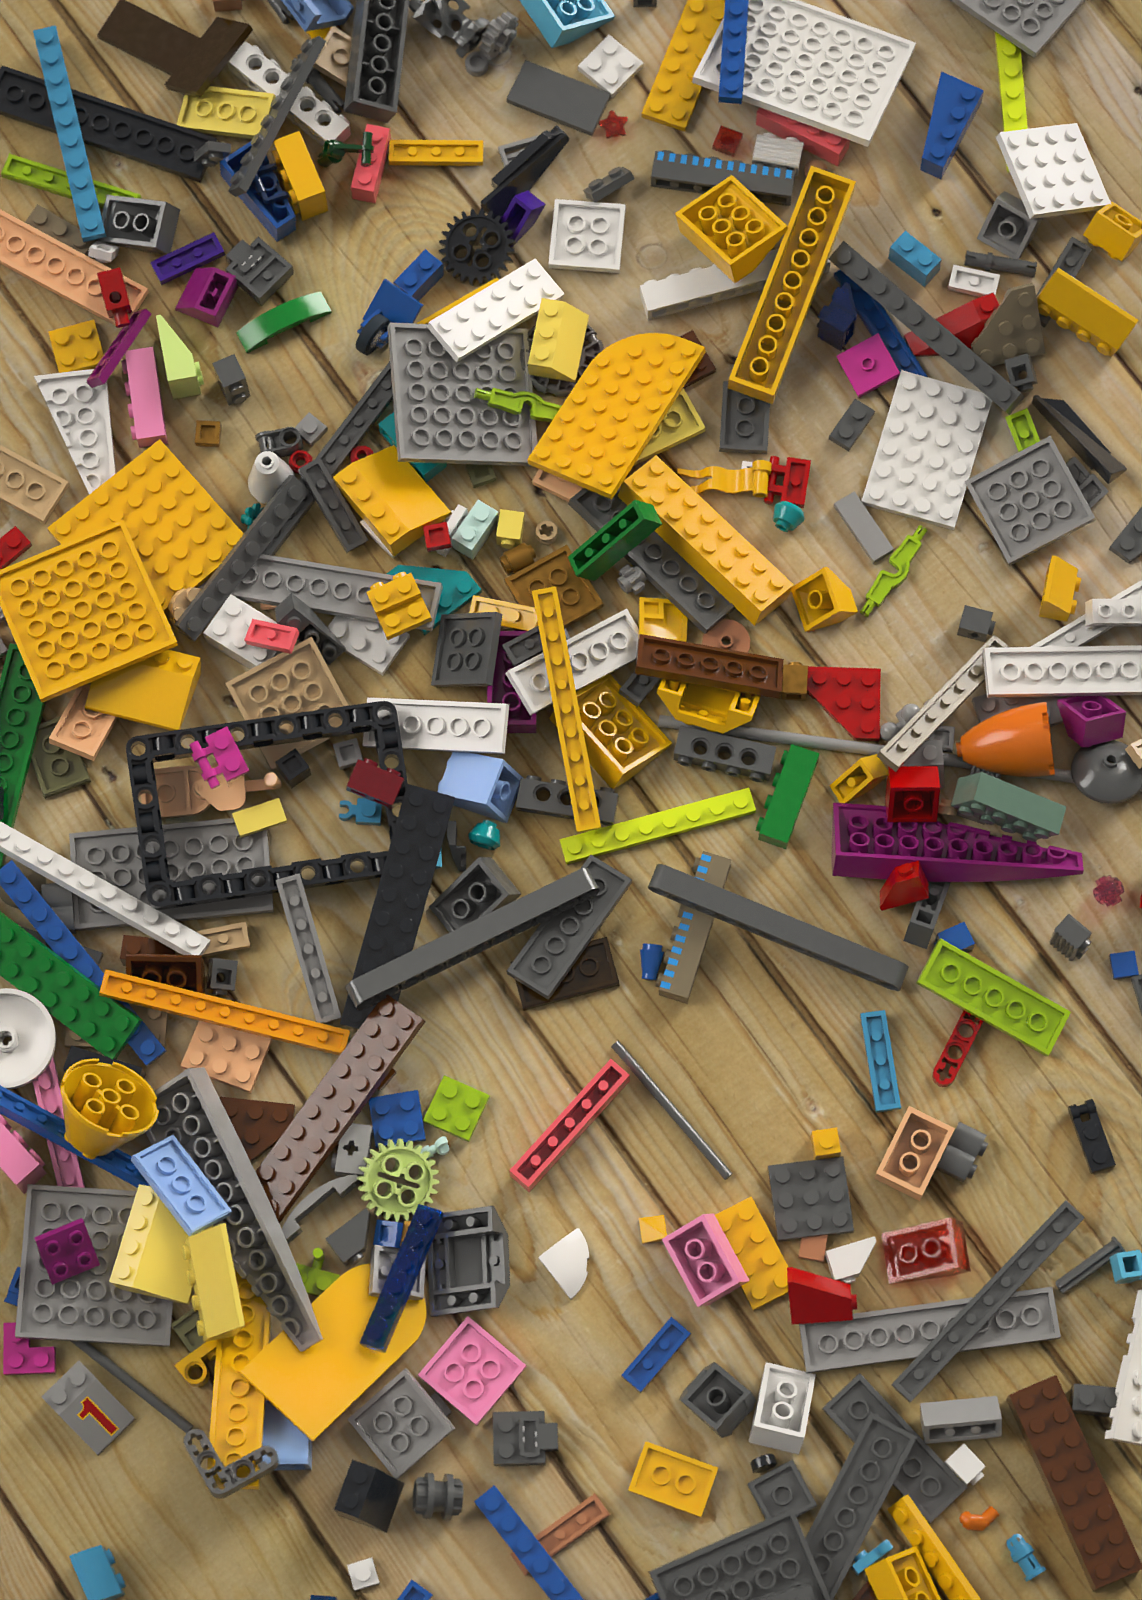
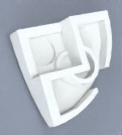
M577 1228L538 1257L570 1300L580 1291L588 1275L586 1269L589 1250L583 1234Z

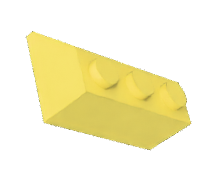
M541 298L528 361L529 375L576 383L589 320L588 314L566 302Z

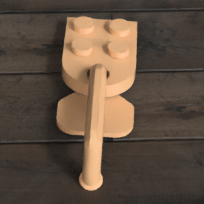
M217 762L212 765V768L218 766ZM179 766L154 769L161 819L198 815L206 811L211 805L219 811L237 810L245 804L246 792L277 790L282 786L281 780L273 772L267 773L264 779L245 781V777L242 775L228 783L222 774L217 776L220 786L211 789L208 782L204 781L201 775L203 772L200 767ZM149 793L141 795L142 804H149L153 799V796Z

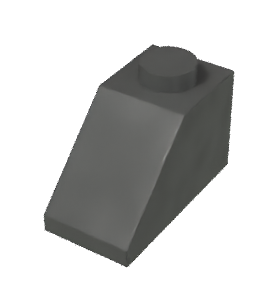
M367 1208L325 1238L345 1267L348 1264L352 1266L363 1259V1253L366 1252L371 1219Z

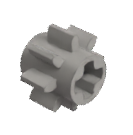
M627 564L619 570L620 577L617 579V582L626 594L633 591L637 595L645 589L643 582L647 578L640 567H630Z

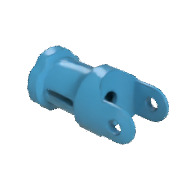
M1014 1534L1007 1540L1006 1545L1011 1552V1558L1022 1569L1026 1576V1582L1046 1570L1044 1566L1041 1567L1034 1556L1032 1546L1026 1543L1020 1534Z

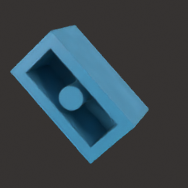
M904 231L890 246L888 256L890 261L923 287L940 271L942 261L940 257L907 231Z

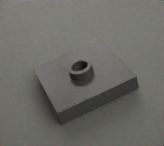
M793 1459L747 1483L765 1520L788 1509H793L797 1518L818 1506Z

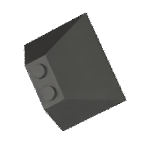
M485 1206L426 1215V1222L431 1224L427 1249L430 1316L499 1308L510 1287L508 1233L495 1207Z

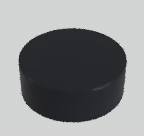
M774 1454L759 1456L750 1463L753 1473L767 1471L778 1464Z

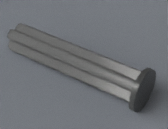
M1113 1236L1111 1242L1055 1282L1057 1289L1063 1294L1067 1293L1110 1261L1109 1257L1116 1253L1125 1252L1123 1246Z

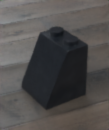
M352 1460L334 1510L338 1516L387 1533L405 1483L375 1467Z

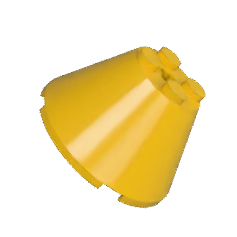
M86 1059L70 1066L62 1078L61 1097L66 1131L64 1138L88 1159H95L97 1156L106 1155L147 1132L154 1125L158 1117L159 1110H157L155 1103L157 1097L151 1086L139 1074L122 1064L113 1062L110 1065L99 1063V1059Z

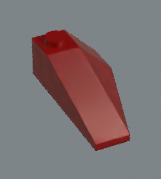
M993 292L974 299L935 320L971 350L972 342L976 337L978 338L985 327L984 324L993 311L997 310L999 303ZM912 331L904 335L905 341L915 357L940 356Z

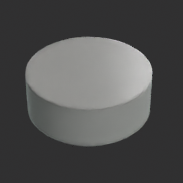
M479 52L470 53L465 59L466 71L472 76L484 75L489 67L488 59Z

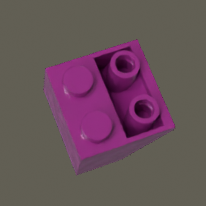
M215 267L195 268L175 310L219 327L238 289L236 276Z

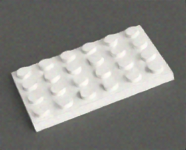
M901 370L861 502L869 507L954 530L967 488L964 481L970 478L992 400L979 391Z

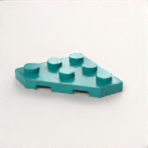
M397 565L387 573L389 575H396L400 572H405L406 575L412 573L414 579L442 583L443 588L433 629L440 624L441 614H454L470 602L473 595L478 596L482 593V589L467 571ZM421 630V632H422L424 635H426V634H428V633L430 632V631H427V630Z

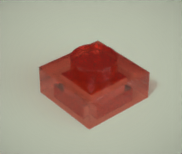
M721 126L712 145V150L735 157L743 138V133Z

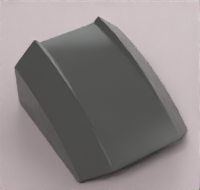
M713 1362L705 1367L684 1389L680 1401L716 1434L723 1438L731 1435L743 1419L753 1411L756 1398L746 1387L717 1363Z

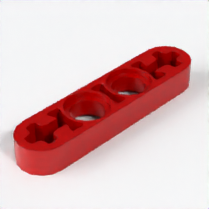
M964 1010L932 1074L934 1083L940 1087H948L954 1082L984 1022L975 1017L974 1022L969 1020L971 1014ZM962 1025H969L973 1030L972 1036L968 1038L962 1037L959 1033V1028ZM958 1047L962 1051L961 1058L951 1059L948 1055L949 1048ZM948 1063L951 1065L948 1071V1076L951 1078H945L942 1081L939 1079L940 1074L937 1072H943Z

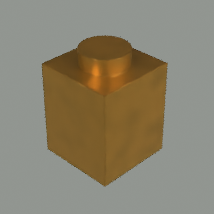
M790 662L788 665L783 664L781 700L806 701L808 666L800 662Z

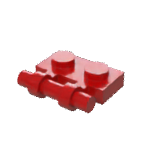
M771 456V474L768 475V495L764 497L763 502L773 504L774 496L778 495L781 496V501H787L799 508H804L811 460L787 457L786 466L779 465V457ZM779 475L784 476L783 486L776 485L777 476Z

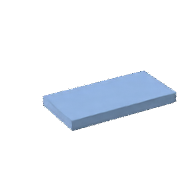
M174 1135L132 1156V1163L188 1236L197 1234L231 1215L232 1210Z

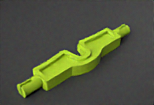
M476 388L474 398L488 401L487 405L489 407L497 408L513 415H519L523 404L526 403L530 406V418L532 420L550 423L562 406L546 402L540 396L527 391L512 393L492 388L489 392Z
M919 525L912 536L907 535L902 544L890 556L889 563L898 572L896 574L885 570L879 572L874 584L866 594L867 602L860 610L862 615L865 613V617H868L875 606L880 607L892 589L897 588L905 581L909 573L910 563L921 548L922 543L920 541L925 533H927L925 527L923 528V526Z

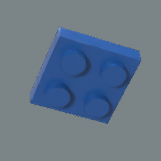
M418 1090L371 1097L369 1099L376 1149H378V1143H382L387 1147L389 1139L394 1144L397 1143L398 1138L403 1139L404 1144L408 1140L413 1141V1143L426 1141Z

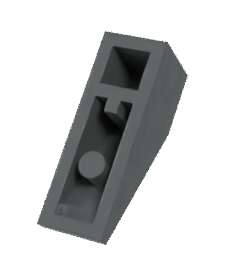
M928 882L929 898L917 901L903 941L927 949L951 882Z

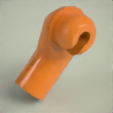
M990 1506L981 1515L965 1511L960 1515L959 1520L967 1530L983 1531L999 1516V1513Z

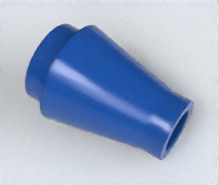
M644 943L643 948L640 949L642 979L657 980V974L665 953L662 952V945Z

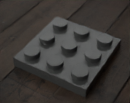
M498 612L441 614L431 686L437 688L492 686L503 614Z
M843 1156L768 1166L778 1242L798 1240L812 1236L854 1233Z

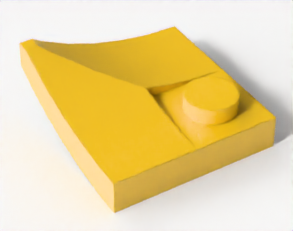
M639 597L638 638L639 634L687 642L688 618L668 599Z

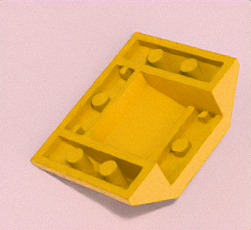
M663 678L657 690V694L675 720L722 734L752 721L761 698L760 695Z

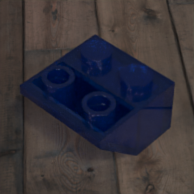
M845 282L841 288L837 287L831 296L832 302L829 306L825 305L818 315L820 320L817 324L819 328L818 338L841 352L855 333L857 318L854 299L848 282Z

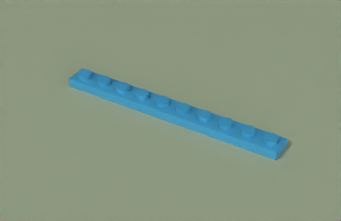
M56 25L34 30V38L82 240L86 242L106 237Z

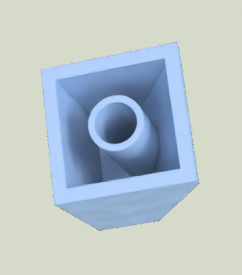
M452 752L451 757L447 761L444 776L439 782L437 792L455 797L454 806L507 823L518 795L520 779L523 777L504 759L470 752Z
M265 1401L262 1447L270 1446L276 1450L279 1464L275 1470H312V1441L294 1426L270 1401ZM266 1454L262 1456L263 1461L267 1464L271 1463V1457H268Z

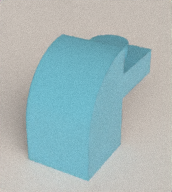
M1140 1250L1116 1253L1109 1257L1115 1284H1127L1142 1280V1253Z

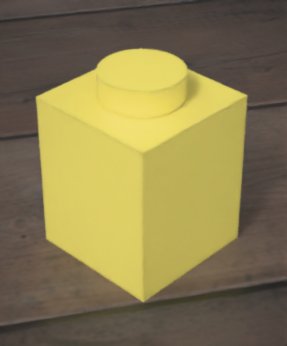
M500 509L496 533L498 545L511 549L521 544L525 523L524 512Z

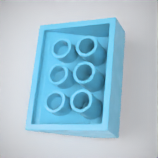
M519 0L551 48L569 44L615 18V15L604 0Z

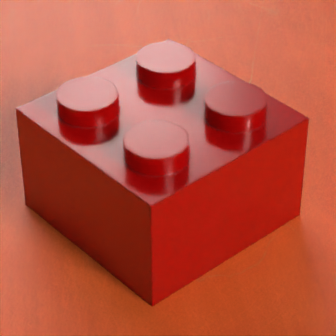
M888 766L885 795L887 822H937L940 796L938 766H901L896 772Z

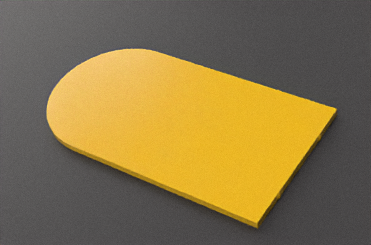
M370 1264L359 1265L346 1271L311 1303L323 1340L301 1352L283 1330L239 1372L312 1442L414 1345L425 1325L426 1304L424 1298L422 1300H402L369 1296Z

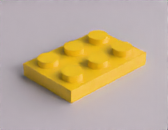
M645 1441L628 1491L701 1518L718 1467Z

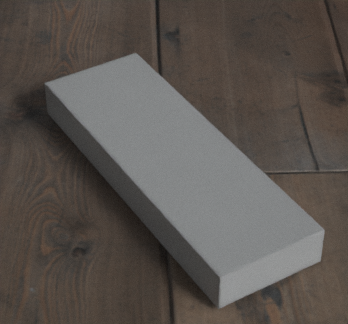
M855 491L834 503L835 509L873 564L894 551V548Z

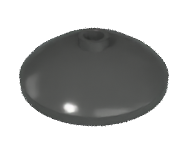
M1112 740L1095 744L1091 747H1081L1072 760L1071 776L1078 790L1086 797L1100 803L1117 804L1133 798L1141 790L1142 768L1139 769L1125 749L1128 745Z

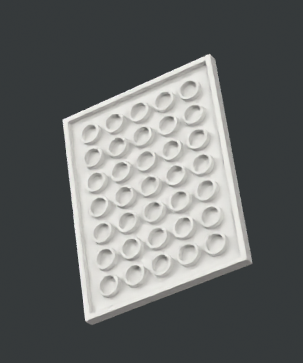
M749 0L742 101L868 147L912 56L916 43L799 0ZM724 17L692 80V83L719 92Z

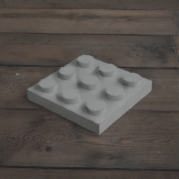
M408 1369L400 1372L348 1418V1421L396 1479H399L456 1429Z

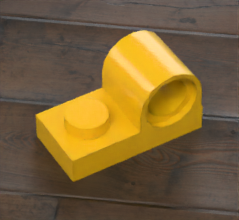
M217 1340L205 1342L174 1365L191 1386L202 1387L208 1382L210 1372L204 1361L207 1359L211 1361L216 1358ZM196 1367L202 1368L203 1374L201 1378L197 1380L190 1378L192 1369Z

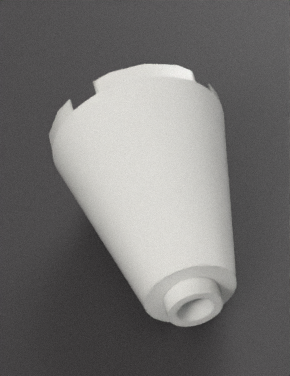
M270 451L262 452L256 457L249 474V491L258 502L266 505L289 475L295 476L291 467L275 453Z

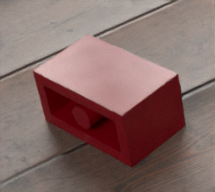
M367 758L364 761L358 759L347 783L346 790L392 809L404 782V778L400 777L401 773L391 768L383 770L377 767L378 763Z

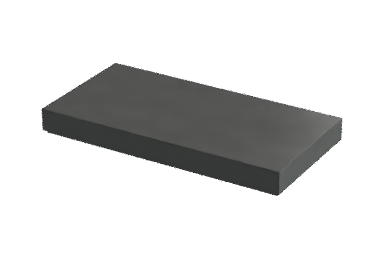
M525 60L507 97V103L593 136L611 98V93Z

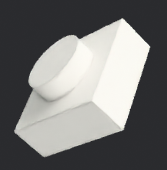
M96 241L89 247L88 256L95 258L98 262L108 263L118 256L119 246Z
M373 1558L347 1565L354 1591L380 1584Z

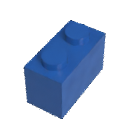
M425 249L393 283L414 299L420 301L444 276L443 263Z

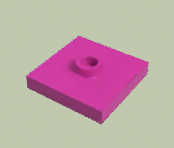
M878 333L836 356L858 398L900 375L897 366Z

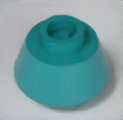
M787 501L775 504L773 521L779 530L783 532L793 531L804 522V512L795 504Z
M483 820L482 823H477L469 832L468 838L472 844L478 847L495 850L500 847V830L496 828V823Z

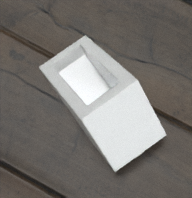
M875 1236L827 1250L825 1258L832 1279L848 1284L856 1282L855 1278L859 1277L875 1246Z

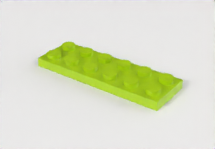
M943 939L937 941L916 984L1046 1057L1050 1055L1071 1011Z

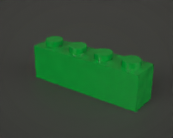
M634 500L569 555L568 559L576 576L596 581L660 527L662 522L654 506Z
M791 744L789 751L784 750L780 764L784 765L782 772H776L772 786L776 787L773 796L768 794L764 805L767 813L765 818H759L756 831L759 832L758 840L787 849L820 753Z

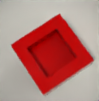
M447 522L423 526L428 552L452 548Z

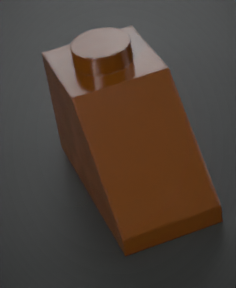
M123 935L120 960L123 966H126V954L175 955L176 951L149 937Z

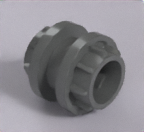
M425 1473L424 1477H418L415 1480L413 1487V1510L416 1514H422L423 1519H431L433 1512H441L443 1520H450L452 1516H458L461 1513L463 1506V1483L460 1479H454L453 1474H445L443 1481H435L433 1473Z

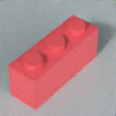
M367 124L365 132L373 133L372 146H374V152L371 153V166L365 167L361 165L362 153H359L351 184V193L354 200L375 204L389 152L391 134L390 128Z

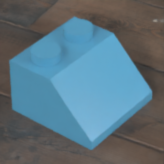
M99 1545L69 1556L87 1600H115L125 1595L122 1588H125L126 1584L121 1573H115L112 1564L116 1563L110 1548L105 1550V1547Z

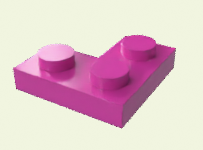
M16 1322L3 1323L4 1375L56 1373L55 1347H30V1339L15 1338Z

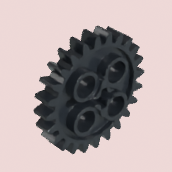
M481 208L479 214H476L474 209H471L469 216L462 211V219L454 216L455 224L447 223L450 229L449 232L442 231L446 240H439L440 245L445 247L439 250L441 255H446L441 259L443 264H448L445 269L448 272L454 270L452 274L454 279L461 275L460 281L463 284L469 279L471 286H474L476 280L483 286L484 279L487 278L491 281L493 280V275L501 278L499 271L502 269L507 272L508 269L505 263H513L509 255L516 254L515 250L510 248L516 242L514 239H508L514 235L512 230H507L509 227L508 223L504 222L501 224L502 217L500 215L494 219L493 211H490L486 216L483 208ZM469 228H477L474 236H466V231ZM487 228V231L482 236L483 229ZM491 236L498 237V242L495 245L487 244ZM479 243H480V245L482 246V248H481V249L477 248L476 251H475V250L473 249V246H474V245H475V246H478ZM467 249L468 252L464 258L456 257L459 250ZM472 258H473V263H472V265H471V266H468V263H469V262L472 260ZM481 258H489V263L485 267L478 266Z

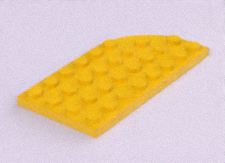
M663 333L638 334L608 346L588 365L528 457V464L609 499H613L706 353L705 347L687 339Z

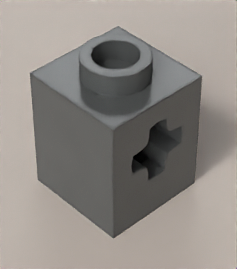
M965 605L957 635L985 642L987 634L992 636L996 621L991 620L993 612Z

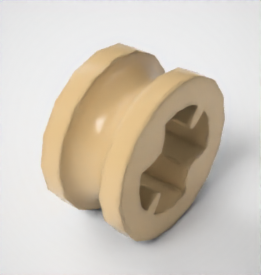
M551 521L540 522L536 527L537 540L543 545H550L556 541L558 535L556 525ZM546 528L548 531H551V536L547 537L546 534H543V529Z

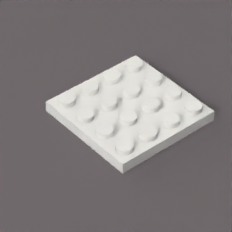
M1077 123L1000 132L996 136V140L1030 219L1095 211L1111 204Z

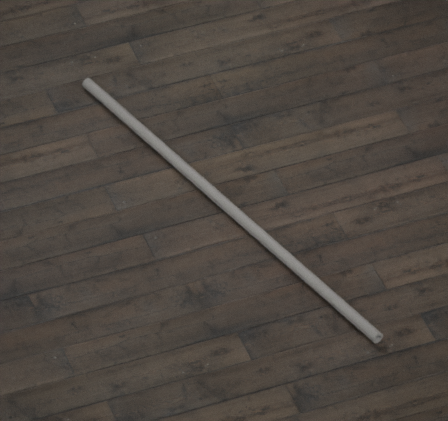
M659 716L658 727L679 730L680 726L711 732L702 727L687 725L675 720L672 716ZM746 726L736 727L723 734L712 732L736 738L788 745L793 744L796 746L869 756L878 755L879 751L885 746ZM943 753L944 766L972 769V765L963 762V757ZM1055 768V776L1032 777L1074 783L1071 770Z

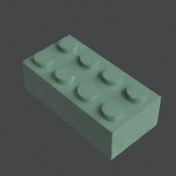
M983 772L958 778L951 806L959 809L958 812L963 815L977 816L985 824H997L1001 826V830L1008 833H1019L1023 839L1036 842L1038 839H1048L1051 836L1059 835L1066 811V806Z

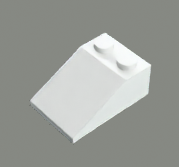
M765 1363L749 1443L794 1454L800 1453L805 1438L816 1374Z

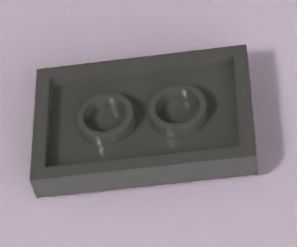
M723 381L719 452L767 454L770 403L728 389V381Z

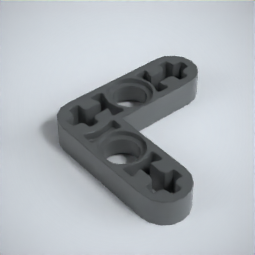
M192 1429L184 1436V1445L210 1493L216 1498L228 1497L274 1471L279 1464L276 1450L270 1446H263L224 1467L208 1437L202 1430ZM195 1437L197 1440H200L203 1449L200 1454L196 1446L192 1444V1439ZM266 1454L268 1457H271V1463L267 1464L263 1461L262 1456ZM205 1458H213L215 1460V1465L212 1469L205 1470L201 1467V1463ZM255 1460V1463L259 1469L258 1471H255L254 1465L251 1461ZM242 1466H247L251 1469V1473L246 1478H239L236 1475L237 1470ZM217 1474L220 1481L224 1483L225 1488L223 1490H220L218 1487L215 1488L214 1475Z

